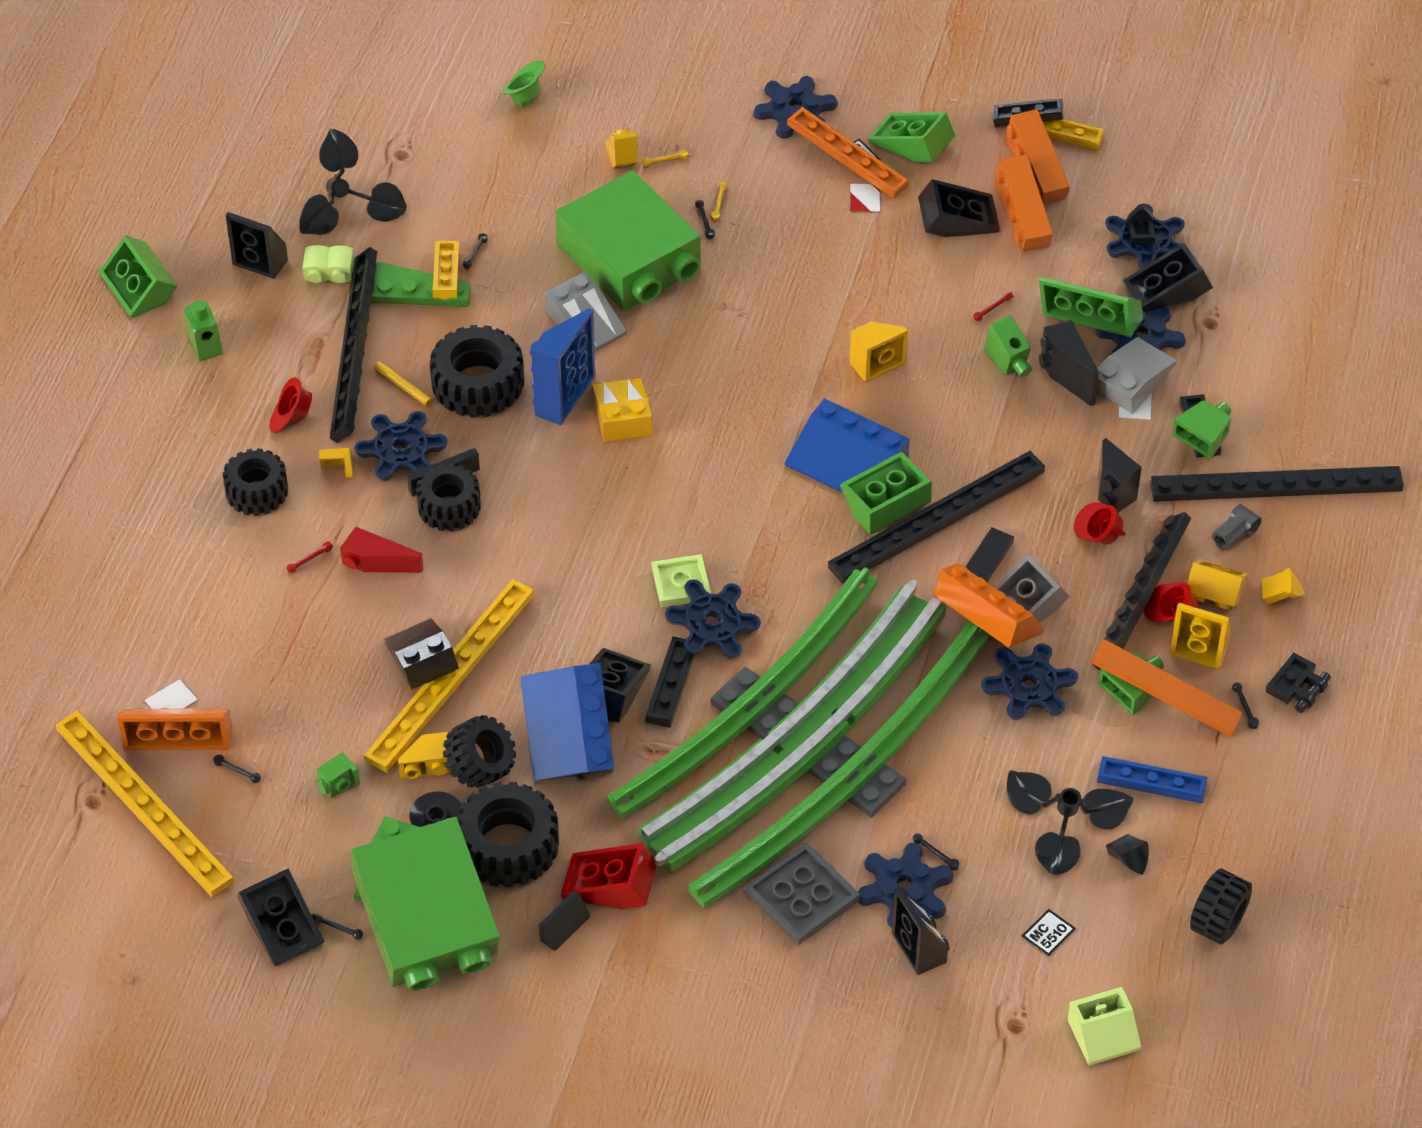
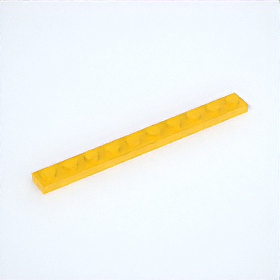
M514 579L509 582L453 649L459 669L424 684L364 755L365 762L386 773L390 770L534 597V589Z
M78 711L56 724V729L61 736L212 898L234 884L233 876Z

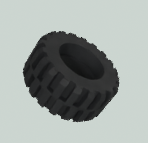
M470 325V328L465 329L464 327L457 328L456 332L446 334L444 340L440 339L431 352L430 373L432 390L439 403L444 404V407L451 412L455 410L456 414L461 416L467 414L471 418H477V415L488 417L492 415L491 413L496 412L498 414L504 411L506 406L509 408L522 393V388L524 387V364L521 348L515 342V339L509 334L505 335V332L498 328L493 330L491 326L486 325L483 327ZM472 366H486L494 369L493 372L487 375L477 377L459 373Z
M499 782L494 783L493 787L488 788L485 786L479 789L477 795L475 793L471 794L467 798V803L461 805L458 810L459 815L456 817L481 882L487 880L489 885L497 887L499 884H505V887H513V884L517 883L524 885L529 883V879L533 878L536 880L542 876V870L547 871L553 865L552 860L556 859L559 846L558 817L551 801L545 799V795L539 790L534 792L531 786L525 784L518 786L517 782H509L508 785H502ZM504 824L519 825L531 832L524 840L510 845L496 844L484 837L494 827Z

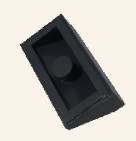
M576 890L539 924L540 941L554 951L590 917L586 905Z

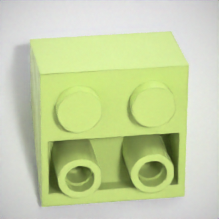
M1122 987L1070 1002L1067 1020L1089 1066L1141 1050L1134 1012Z

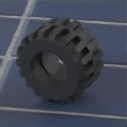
M257 448V451L247 449V452H239L237 457H231L229 463L224 466L223 481L226 499H228L229 505L231 507L234 506L237 512L243 511L245 515L254 513V516H260L259 513L268 514L271 509L276 510L279 508V504L285 502V497L288 496L285 464L277 454L273 455L272 451L267 450L264 452L263 449Z
M441 464L436 469L432 467L428 469V473H423L421 480L417 482L418 512L422 516L423 522L429 523V527H438L440 531H444V529L454 531L455 528L461 530L465 528V524H472L473 519H477L479 516L481 500L478 478L476 475H473L471 470H464V466L459 465L455 467L454 464L443 466ZM454 496L451 499H444L443 497Z
M487 715L475 716L455 726L446 735L447 740L443 743V746L446 748L443 751V757L447 758V762H445L446 767H450L452 770L450 774L453 777L457 776L458 782L461 784L466 783L467 787L473 788L476 786V788H481L507 775L510 772V768L515 764L513 758L516 757V751L513 750L515 742L511 741L510 731L504 729L505 725L502 722L497 723L496 718H488ZM476 744L481 749L484 760L479 756L476 750Z
M1222 868L1218 869L1208 879L1195 903L1190 918V929L1218 944H1224L1233 935L1246 912L1252 895V883Z

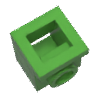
M343 752L317 768V786L323 794H328L331 798L339 792L347 790L351 784H354L356 787L360 785L358 768Z

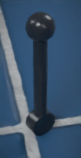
M697 200L695 206L699 209L706 228L705 236L708 239H712L715 236V231L710 228L703 208L704 202Z
M481 233L478 235L476 246L468 259L463 261L462 265L465 269L471 268V262L482 243L487 242L488 237L486 234Z
M1236 682L1233 684L1232 689L1234 692H1237L1248 716V726L1251 729H1256L1259 720L1252 715L1242 692V684Z
M216 755L213 758L216 766L224 765L249 777L253 783H258L261 780L259 773H251L225 761L222 755Z
M920 833L914 834V843L922 844L948 863V867L951 870L959 868V861L957 859L947 857L925 841Z
M312 914L316 922L324 923L351 934L356 940H360L363 937V931L360 929L353 930L323 918L321 915Z

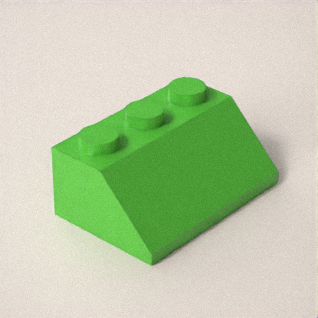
M129 236L123 237L99 270V273L129 316L133 318L164 305L178 287L145 241Z
M900 452L841 483L840 488L855 520L871 535L930 503L932 481L903 452Z

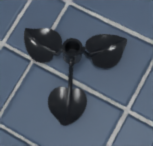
M329 129L319 150V160L326 170L331 172L340 171L326 183V190L330 198L329 202L321 194L314 195L307 200L301 211L299 231L302 234L322 235L334 230L339 220V213L332 206L334 197L342 198L348 193L369 200L366 211L370 217L377 221H391L400 217L406 211L407 205L401 191L394 184L388 182L379 183L372 189L371 196L349 189L347 181L340 178L345 172L344 168H352L356 165L358 149L352 139L336 129Z
M1010 770L1007 777L1006 788L1009 800L1022 813L1034 814L1039 810L1040 805L1046 808L1058 802L1057 809L1064 816L1060 834L1058 835L1053 832L1045 833L1038 838L1035 845V855L1038 861L1053 875L1068 872L1075 866L1080 857L1079 841L1074 837L1064 836L1069 817L1074 816L1078 812L1079 807L1084 814H1090V821L1096 827L1113 829L1123 822L1133 803V797L1130 795L1102 788L1089 791L1084 796V799L1081 798L1078 790L1066 788L1061 794L1058 793L1049 800L1052 789L1049 781L1043 776L1031 772Z

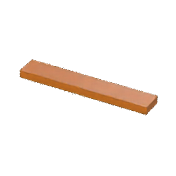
M801 107L787 119L789 127L894 199L908 187L909 180L805 108Z
M1102 639L1090 662L1229 737L1234 733L1241 718L1242 712L1105 639Z

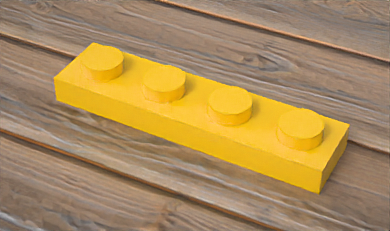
M435 241L433 298H440L442 300L457 298L459 241Z

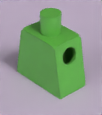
M195 301L191 306L185 307V328L199 361L223 355L218 326L208 303ZM204 332H206L207 337H209L208 340H203L201 338V335Z
M1010 315L992 323L989 328L984 351L1004 374L1008 375L1016 371L1020 377L1027 376L1032 371V367L1027 362L1031 348L1014 318Z
M1201 401L1174 419L1172 435L1211 459L1229 434L1231 424L1229 414L1231 413V408L1225 402H1220L1215 407L1207 401Z
M1136 652L1131 653V654H1133V655H1135V656H1137V657H1139V658L1145 660V659H1144L1142 656H1140L1138 653H1136ZM1153 656L1146 661L1161 670L1164 668V664L1158 656ZM1102 668L1100 669L1099 685L1132 715L1152 697L1149 693Z

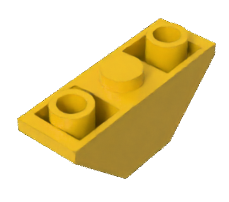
M622 129L613 133L606 142L612 167L638 163L637 133H630V129Z
M448 732L421 735L398 759L400 779H415L431 775L441 776L451 773L452 770L450 767L447 768L445 764L447 758L443 757V751L446 750L443 743L447 740L446 735Z

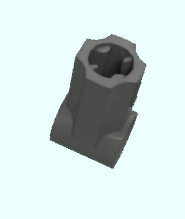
M1239 504L1232 510L1228 520L1213 532L1212 539L1221 550H1229L1245 535L1252 536L1260 527L1262 518L1242 504Z

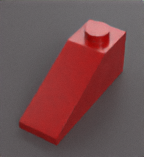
M356 526L340 547L342 564L362 572L421 573L424 569L421 552Z

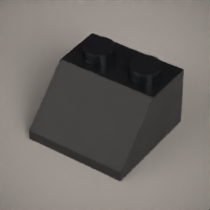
M1107 438L1102 440L1098 472V500L1100 503L1112 505L1119 513L1137 500L1142 467Z

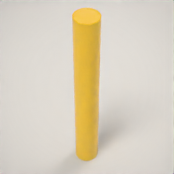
M381 361L374 365L376 371L426 407L431 405L433 401L431 397Z

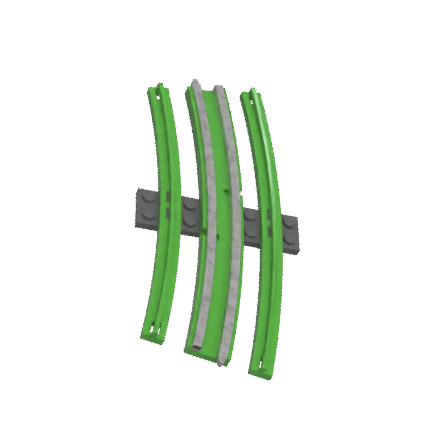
M864 567L862 571L855 569L809 628L762 677L747 667L739 671L711 697V705L722 713L656 764L607 795L606 802L623 820L699 768L744 730L747 729L761 738L706 783L638 828L640 840L656 856L655 865H664L672 873L750 819L804 773L809 772L823 782L820 787L770 828L722 863L688 884V892L705 909L788 851L846 801H849L870 817H873L906 785V778L887 766L886 763L904 746L942 703L979 655L991 635L968 620L956 639L921 684L863 747H860L845 735L877 703L919 653L946 616V605H943L942 600L932 597L927 602L914 596L916 591L915 580L909 581L904 587L900 586L883 611L845 657L800 703H797L785 693L827 650L878 585V578L869 575L868 568ZM861 583H864L865 585L863 586V588L859 589ZM628 797L631 799L624 805L620 804L621 801ZM710 886L713 887V888H711L710 890H708L707 892H705V893L702 894V891H703V890L707 889V888L710 887Z

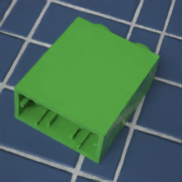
M633 170L555 211L557 245L623 311L639 302L646 304L653 301L661 290L678 281L687 282L691 280L701 269L700 235Z
M456 816L351 849L350 868L392 987L406 983L409 991H419L439 982L438 972L459 966L462 974H471L481 971L493 963L491 955L497 953L500 935Z

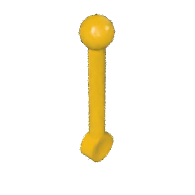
M681 150L677 154L653 159L644 158L642 165L648 167L652 163L676 158L687 159L688 151Z
M721 182L718 185L719 194L715 211L711 213L713 221L720 220V205L723 193L727 189L725 182Z

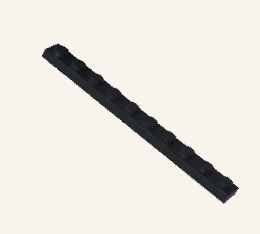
M372 247L367 248L354 259L329 437L336 443L345 437H349L355 429L354 421L357 411L358 394L360 392L359 384L362 375V362L365 355L366 332L370 318L369 310L372 302L374 273L377 266V251Z
M1028 451L829 560L828 568L844 584L855 569L862 571L864 567L868 569L875 567L1045 472V465L1031 451Z
M1400 466L1151 476L1150 480L1153 502L1401 492L1404 486Z

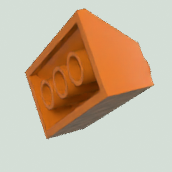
M955 563L940 570L934 596L1008 648L1043 634L1044 629L1033 614L1025 610L1022 605L1009 599L1003 592L986 583L983 578L973 574L964 565Z
M229 708L123 709L117 716L124 750H230L232 722Z

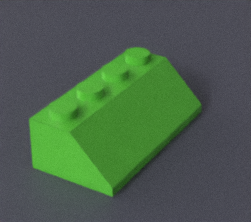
M1039 278L1044 316L1064 321L1072 320L1076 324L1132 337L1143 319L1141 300L1055 279Z

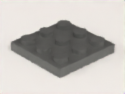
M807 843L745 886V893L798 945L860 901V893Z

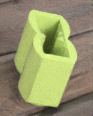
M321 245L305 247L302 268L304 280L312 283L328 280L336 283L351 281L355 259L353 248L341 245L330 248Z

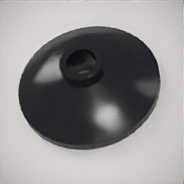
M446 792L426 793L417 798L412 804L409 813L410 822L412 825L423 827L458 816L461 803L456 797Z

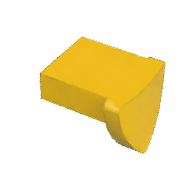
M350 448L319 450L321 468L345 466L346 478H353L352 450Z
M1290 568L1261 579L1262 597L1267 605L1288 597L1297 598L1305 594L1298 578Z

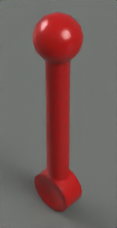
M1012 292L1005 294L1001 299L983 311L975 312L974 319L976 321L982 320L985 314L1013 298Z
M329 541L325 542L320 549L296 563H289L287 571L294 573L297 567L324 551H331L333 545Z

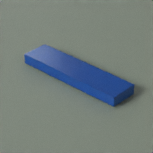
M1102 756L1097 783L1197 803L1203 802L1207 782L1206 776Z

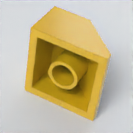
M871 321L851 331L849 364L865 382L906 363L907 328Z
M1199 559L1192 565L1187 584L1190 586L1191 592L1195 595L1197 601L1205 602V599L1215 601V606L1229 610L1230 606H1237L1249 574Z

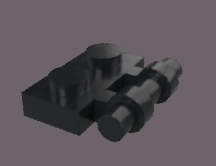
M1293 652L1267 684L1265 692L1286 704L1293 698L1297 699L1299 702L1296 704L1295 709L1299 713H1303L1307 708L1312 707L1316 701L1315 697L1319 693L1324 692L1331 676L1327 672H1322L1320 676L1313 673L1316 664ZM1305 683L1311 686L1308 691L1301 688Z

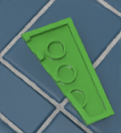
M377 261L372 301L373 303L468 307L471 288L470 282L458 280L457 298L448 300L433 298V274Z

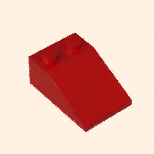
M644 843L572 853L560 896L562 899H566L576 890L584 903L619 909L646 906L657 867L655 859Z

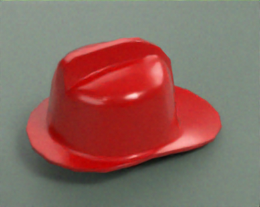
M295 377L290 378L282 388L279 401L270 419V431L274 433L279 432L289 422L298 423L307 416L312 401V394L301 387L299 379Z
M1092 502L1080 510L1074 522L1076 535L1084 540L1108 545L1115 542L1119 536L1125 537L1126 535L1122 530L1124 525L1123 519L1112 505Z
M1186 582L1159 585L1154 589L1144 609V614L1150 621L1175 622L1178 603L1200 609V606L1197 604L1196 597Z

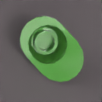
M538 60L522 67L502 89V93L510 95L521 108H525L540 94L539 77L545 69V63Z

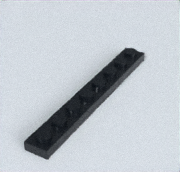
M1186 512L1175 516L1170 515L1164 520L1160 534L1154 539V545L1145 556L1141 570L1135 575L1132 587L1126 592L1122 606L1116 611V617L1112 625L1106 630L1105 640L1124 649L1191 520V517Z

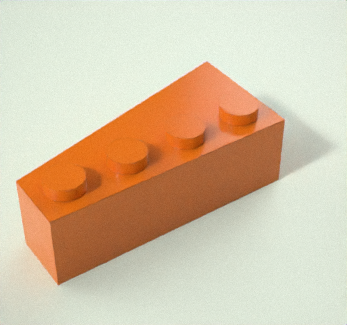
M1038 110L1011 115L1004 141L1013 157L1027 154L1043 204L1066 199L1070 185Z
M1027 154L1000 159L998 168L995 169L994 185L1014 230L1016 242L1020 244L1022 251L1049 247L1053 233Z

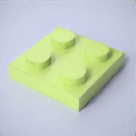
M702 554L651 562L661 607L690 603L684 588L686 582L692 579L700 581L704 589L711 593Z

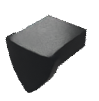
M1140 204L1131 211L1125 221V226L1129 231L1131 245L1155 244L1153 216L1146 206Z
M1126 834L1106 845L1108 855L1120 860L1130 870L1141 875L1144 874L1149 857L1147 841Z

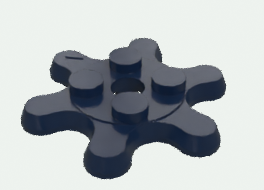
M809 76L801 77L798 83L792 84L790 87H783L777 81H769L764 88V92L772 98V101L758 104L753 111V115L759 120L775 119L778 121L779 125L776 129V134L778 137L786 139L791 137L794 129L787 125V119L801 107L825 122L819 114L823 111L836 109L838 101L832 94H814L812 91L815 88V83ZM790 104H791V105H801V106H800V107H796V106L791 107Z
M1143 203V205L1149 209L1153 216V208L1150 205ZM1109 216L1105 221L1108 231L1117 234L1120 238L1107 245V252L1112 258L1132 255L1138 258L1139 267L1142 269L1155 261L1157 257L1163 256L1181 244L1174 241L1172 236L1183 230L1185 222L1179 217H1172L1161 221L1153 216L1155 244L1131 245L1129 231L1125 226L1126 220L1118 216Z
M1167 307L1157 308L1150 314L1142 311L1143 319L1132 337L1100 329L1095 330L1097 337L1113 340L1117 344V347L1113 349L1111 354L1137 337L1160 351L1166 347L1182 348L1186 344V338L1182 332L1166 328L1165 324L1171 319V313ZM1146 331V335L1138 336L1135 334L1138 332L1144 333Z
M421 411L412 412L405 422L399 424L391 422L386 415L378 414L371 420L372 427L378 432L377 436L372 440L357 442L354 450L361 458L374 457L379 459L380 463L375 468V474L381 481H388L394 472L399 469H410L415 472L430 466V462L424 456L430 452L443 451L447 446L448 440L443 434L429 435L423 432L422 428L427 421V417ZM400 444L407 446L402 452L395 447Z
M695 579L687 581L684 589L690 599V603L684 607L670 606L665 612L668 623L682 625L689 630L690 635L684 642L686 652L690 655H696L702 651L704 646L716 645L722 650L726 658H736L742 650L741 645L736 640V633L741 631L754 632L761 624L757 615L742 613L737 609L736 601L742 594L741 588L734 583H729L724 586L720 593L711 594L704 589L700 581ZM706 617H715L719 623L716 625L708 621L706 622Z
M1041 643L1036 645L1032 654L1028 657H1018L1011 649L1003 647L995 652V660L1003 668V672L998 676L985 677L981 682V687L987 695L1002 694L1010 699V703L1007 706V714L1013 720L1022 719L1026 714V710L1034 706L1044 708L1051 716H1059L1065 709V702L1057 696L1056 690L1073 686L1078 680V674L1071 668H1053L1049 664L1053 651L1047 644ZM1033 680L1036 684L1030 688L1023 681Z
M917 843L907 844L903 849V856L900 859L892 858L886 860L878 853H871L866 857L864 866L875 875L876 882L863 886L858 890L860 893V901L858 903L864 906H870L874 903L886 905L889 909L887 923L892 928L895 887L899 886V882L908 879L912 886L903 889L923 907L927 915L930 914L936 919L941 918L946 913V906L941 899L934 895V891L939 886L950 884L953 881L954 874L950 867L946 865L930 868L927 864L921 863L923 851Z

